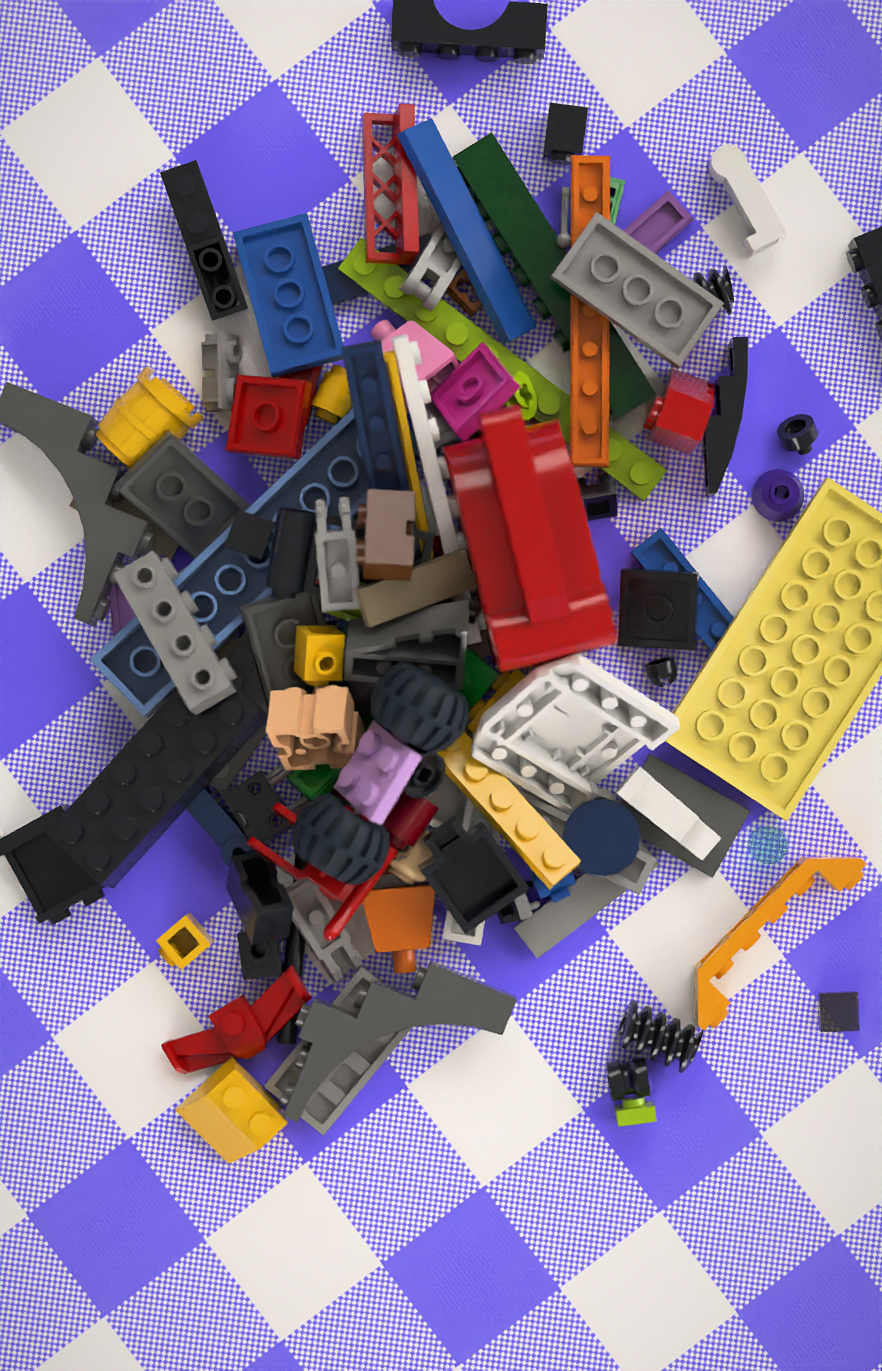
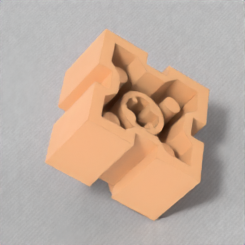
M334 685L313 686L312 694H307L305 690L297 687L271 691L266 732L274 748L279 747L278 756L286 771L315 770L318 764H329L331 769L344 768L348 764L365 732V726L359 712H354L355 703L348 687Z

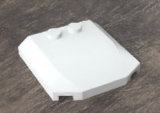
M578 653L535 668L482 714L471 744V754L473 758L571 815L584 802L592 801L598 796L597 783L645 744L653 751L680 729V723L676 715Z

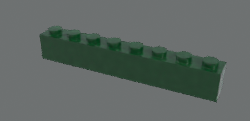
M491 132L452 158L484 222L488 221L495 234L492 235V238L500 254L504 256L508 253L515 264V267L511 268L515 279L522 288L528 286L536 298L531 301L532 305L543 321L549 319L556 330L552 333V336L559 349L563 353L570 352V292L550 279L567 255V251L565 248L557 245L556 233ZM610 321L609 416L615 423L651 401L656 393Z

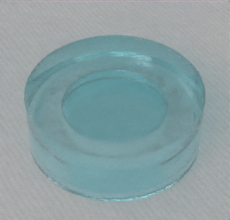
M758 827L749 837L748 850L751 856L760 863L775 864L782 860L787 853V838L776 827Z

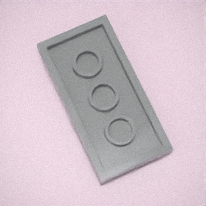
M597 212L550 278L677 369L682 365L724 304Z

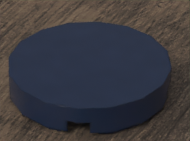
M595 799L584 802L571 813L565 823L563 841L581 860L576 868L590 876L606 877L620 874L633 863L639 852L641 833L637 820L627 807L614 800Z

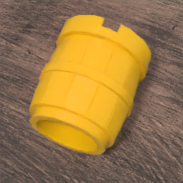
M148 365L136 376L138 381L121 397L116 398L113 402L114 405L97 425L99 430L95 434L129 468L168 430L181 440L190 428L195 429L204 419L201 413L196 412L194 415L190 413L195 406L164 378L160 380L156 376L152 379L150 376L155 370Z

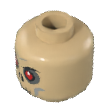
M425 830L414 848L408 844L403 850L397 847V855L390 863L387 871L411 886L415 882H426L427 880L418 866L433 856V853L422 838L430 832Z

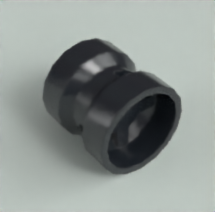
M645 1057L633 1058L630 1063L621 1064L619 1061L606 1062L611 1101L622 1100L626 1095L635 1094L637 1097L650 1096ZM628 1069H630L632 1088H630Z

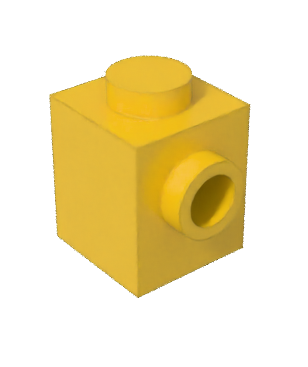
M296 625L293 671L306 684L311 686H327L329 681H342L345 634L334 625Z
M191 912L186 914L156 940L161 946L158 952L171 967L177 965L180 970L186 967L215 941Z

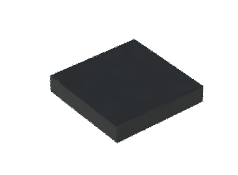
M622 568L620 573L618 646L695 650L697 646L699 572Z

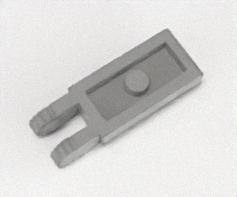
M349 497L340 498L338 506L339 516L342 519V529L327 530V506L324 503V499L315 500L318 531H315L322 612L360 609L354 588L360 587L358 564H356L355 528H352Z
M308 878L297 880L288 886L286 891L294 905L292 921L330 979L334 983L343 979L341 970L330 955L338 948H340L348 965L354 970L362 966L361 959L350 942L352 938L345 927L335 940L328 941L324 938L323 930L336 912L327 897L320 891L319 886Z

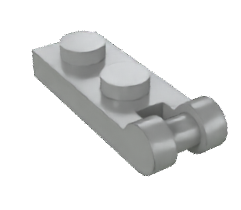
M441 222L437 225L410 272L399 287V290L409 296L412 293L422 300L421 305L430 312L438 304L462 264ZM423 275L435 282L432 288L420 281Z

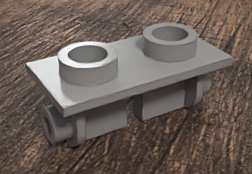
M217 331V334H205V341L201 342L202 370H215V376L202 377V404L206 405V412H221V409L232 411L237 375H239V363L242 359L239 336L223 331Z

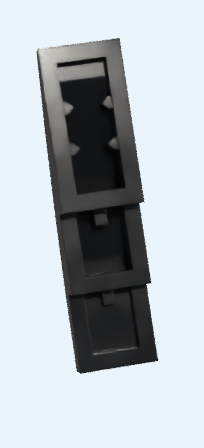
M733 337L728 343L730 376H721L715 381L717 415L709 417L702 437L705 497H713L718 492L735 447L743 416L748 379V337Z

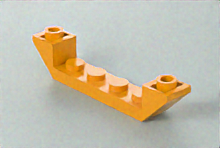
M801 857L694 966V1021L705 1030L709 1025L712 1028L717 1027L727 1017L729 1011L726 1008L731 1002L709 980L713 976L720 979L729 971L734 964L731 958L741 948L747 951L759 940L761 934L758 930L767 921L771 924L775 923L787 911L788 907L785 903L795 893L801 896L815 882L812 875L815 872L834 890L840 892L844 887L847 890L852 889L863 878L864 873L861 870L867 863L858 857Z

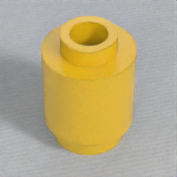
M334 364L330 372H325L311 404L312 407L317 409L316 417L333 425H336L337 420H341L352 408L346 370Z

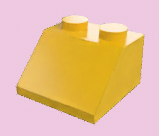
M233 1056L175 1109L228 1164L260 1150L288 1124L287 1118L283 1117L285 1109Z

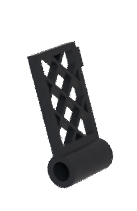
M278 507L266 586L273 588L272 594L275 596L293 599L296 598V592L320 595V585L314 584L316 569H318L315 531H318L315 512L292 507ZM327 515L326 524L342 528L341 517ZM351 519L352 528L361 530L355 535L357 547V540L365 535V528L357 527V520ZM413 529L414 539L425 540L422 556L413 561V566L430 561L435 533ZM364 564L358 567L359 573L363 571Z

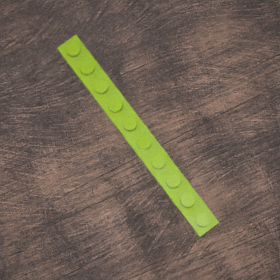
M360 238L338 267L340 272L362 287L369 295L405 322H416L452 350L459 363L484 342L511 375L517 371L525 372L534 385L537 397V409L532 418L538 423L558 419L564 441L569 446L570 396L443 299H440L435 308L430 312L421 305L422 300L411 293L408 296L399 290L401 283L408 273L397 264L366 263L365 240ZM609 426V467L597 468L644 502L667 472V469Z

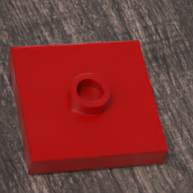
M237 375L225 451L237 454L300 459L312 383L307 380Z

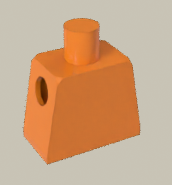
M429 883L413 886L372 888L363 901L376 953L392 952L394 973L416 972L415 949L430 948L435 891Z

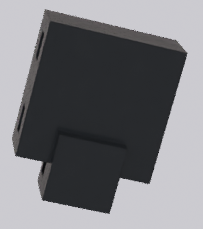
M454 815L422 837L433 853V856L418 867L465 934L530 889L483 821L466 832Z

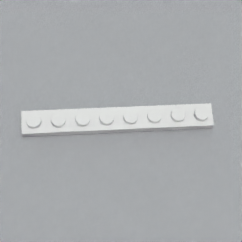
M407 334L391 337L443 554L446 555L463 549L466 550L468 555L463 532L455 533L452 518L459 517L454 494L446 496L443 480L450 479L445 456L437 458L434 442L441 441L435 418H427L424 404L431 403L426 379L418 380L415 365L422 364L417 341L409 342ZM477 587L455 595V600L469 599V606L474 608L470 594L477 592ZM481 607L475 608L480 611L474 625L468 623L467 645L482 642L479 631L485 630L486 625Z

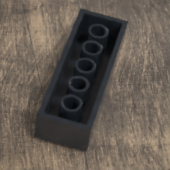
M233 681L232 683L237 692L197 715L189 710L180 692L176 689L46 832L100 886L115 888L268 719V714Z

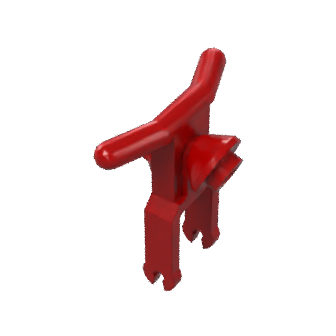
M276 802L272 810L294 826L297 815L284 805ZM252 836L247 842L251 849L296 881L308 878L319 886L320 891L325 897L342 903L323 930V936L328 941H333L339 936L398 852L397 846L389 843L388 854L382 868L367 881L358 885H352L325 874L310 863L303 870H299Z

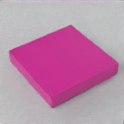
M482 342L430 393L432 403L454 433L465 442L480 428L478 422L479 414L499 409L521 387L493 351Z

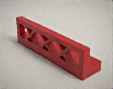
M399 103L394 114L364 112L362 115L366 263L411 265L419 253L417 174L397 136L402 131L415 126V104ZM372 125L392 126V140L384 147L372 136ZM391 147L393 150V156L388 152V150ZM372 148L377 152L375 156H373ZM381 157L393 168V176L386 183L373 172V164ZM393 183L394 192L389 188ZM373 184L378 188V190L375 193ZM382 193L394 204V213L386 220L374 209V201ZM394 219H395V229L390 225V223H391ZM375 222L379 225V227L376 230ZM383 230L395 241L396 253L375 252V238Z

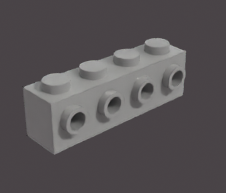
M153 550L113 574L190 711L197 715L237 692L232 683V680L237 678L233 668L226 657L221 660L218 659L212 648L218 642L207 624L201 627L198 624L193 613L199 611L187 590L181 593L174 580L180 576L169 557L161 559Z

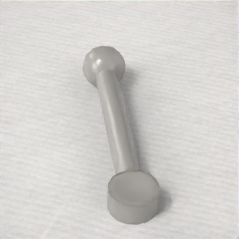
M562 187L561 228L556 241L557 245L562 248H566L571 244V236L568 234L570 187Z

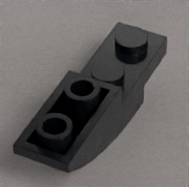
M197 160L160 172L211 320L214 321L248 309Z

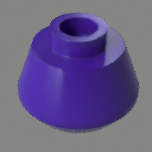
M773 469L765 472L756 480L752 489V502L756 511L762 517L776 522L785 521L795 516L801 509L804 502V489L800 480L793 473L783 469ZM787 492L788 496L786 499H784L785 493Z

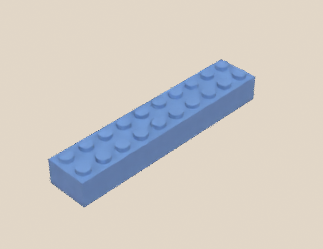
M353 409L245 512L271 520L276 524L278 507L299 508L316 513L315 500L324 499V503L327 506V515L340 517L338 506L340 498L349 497L351 519H357L358 503L366 504L367 489L369 488ZM410 429L415 460L417 461L420 455L414 432ZM231 524L179 574V578L174 580L180 592L182 593L187 590L197 605L199 611L193 613L200 627L207 624L218 644L212 647L215 653L244 627L239 606L273 595V588L266 586L275 526L263 560L225 547ZM326 524L327 530L342 529L340 526ZM136 616L90 659L97 669L146 718H149L177 689Z

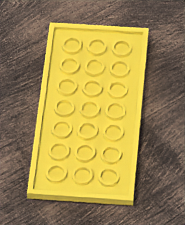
M829 477L824 478L672 712V714L679 718L680 729L666 739V743L786 821L882 675L881 512Z

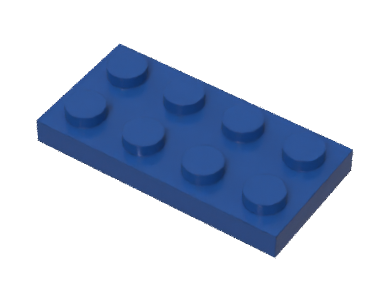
M307 213L233 232L271 377L275 378L343 360L341 348L344 345Z

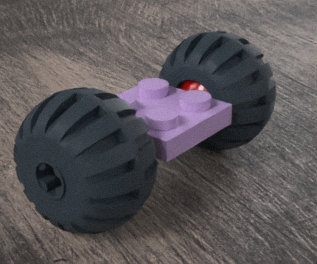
M398 663L387 670L377 681L371 697V712L378 722L373 720L367 732L363 734L355 754L352 755L348 764L340 772L339 779L334 786L349 802L327 794L318 796L308 802L299 812L293 828L292 843L296 852L311 865L341 882L358 885L372 878L384 865L389 850V833L382 823L422 758L407 743L409 742L423 750L434 753L441 752L451 746L463 733L468 720L469 704L465 696L445 681L411 663Z

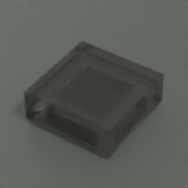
M857 991L818 992L820 1032L860 1031Z

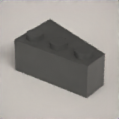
M469 599L426 606L373 627L365 626L363 617L350 619L347 632L344 680L377 683L387 670L398 663L407 662L435 675L455 689L462 690L468 636Z

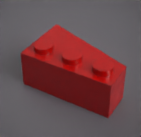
M672 368L662 396L657 395L647 413L643 428L649 430L646 440L690 455L701 442L714 406L713 394L715 392V383Z

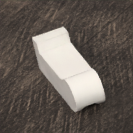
M730 144L717 148L709 162V173L715 181L723 184L750 234L742 245L749 258L782 241L788 233L740 148Z
M636 766L614 792L702 861L721 839L695 813L640 766Z

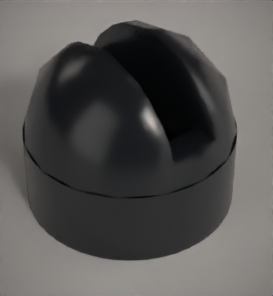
M672 656L656 659L644 665L647 677L654 686L663 687L662 679L667 678L670 685L676 680L677 666Z

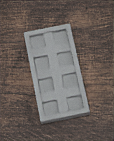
M362 965L331 1004L358 1014L360 1009L353 1007L361 985L369 987L372 979L382 981ZM411 1028L382 1036L354 1051L327 1075L311 1095L300 1117L324 1136ZM301 1039L265 1083L264 1087L280 1101L288 1082L297 1083L301 1069L296 1068L295 1064L303 1045L311 1048V1042Z

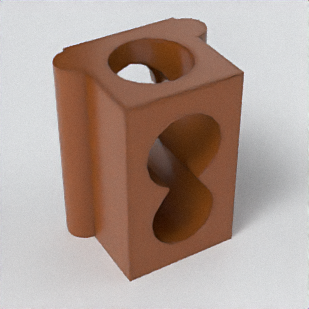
M463 269L452 279L445 292L472 318L483 305L480 300L477 302L469 301L467 293H461L457 290L461 283H466L471 286V293H476L466 271Z

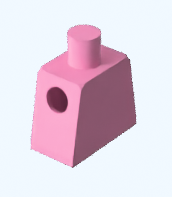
M382 320L377 323L371 330V336L374 340H381L383 352L394 350L391 337L407 334L409 342L417 341L422 364L415 365L418 380L426 379L429 393L459 365L452 350L416 322L407 321L397 330L388 320ZM400 377V382H401V387H402V392H403V398H404L406 413H409L408 406H407V402H406V398H405V394H404V390H403V386H402V381H401V377Z

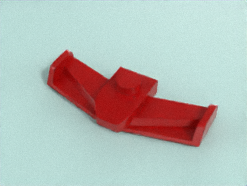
M291 965L252 1005L249 1004L244 994L208 1016L214 1027L167 1040L161 1044V1047L174 1069L184 1075L225 1063L231 1056L235 1059H249L266 1049L267 1043L301 1010L304 1003L307 1004L312 996L293 965Z

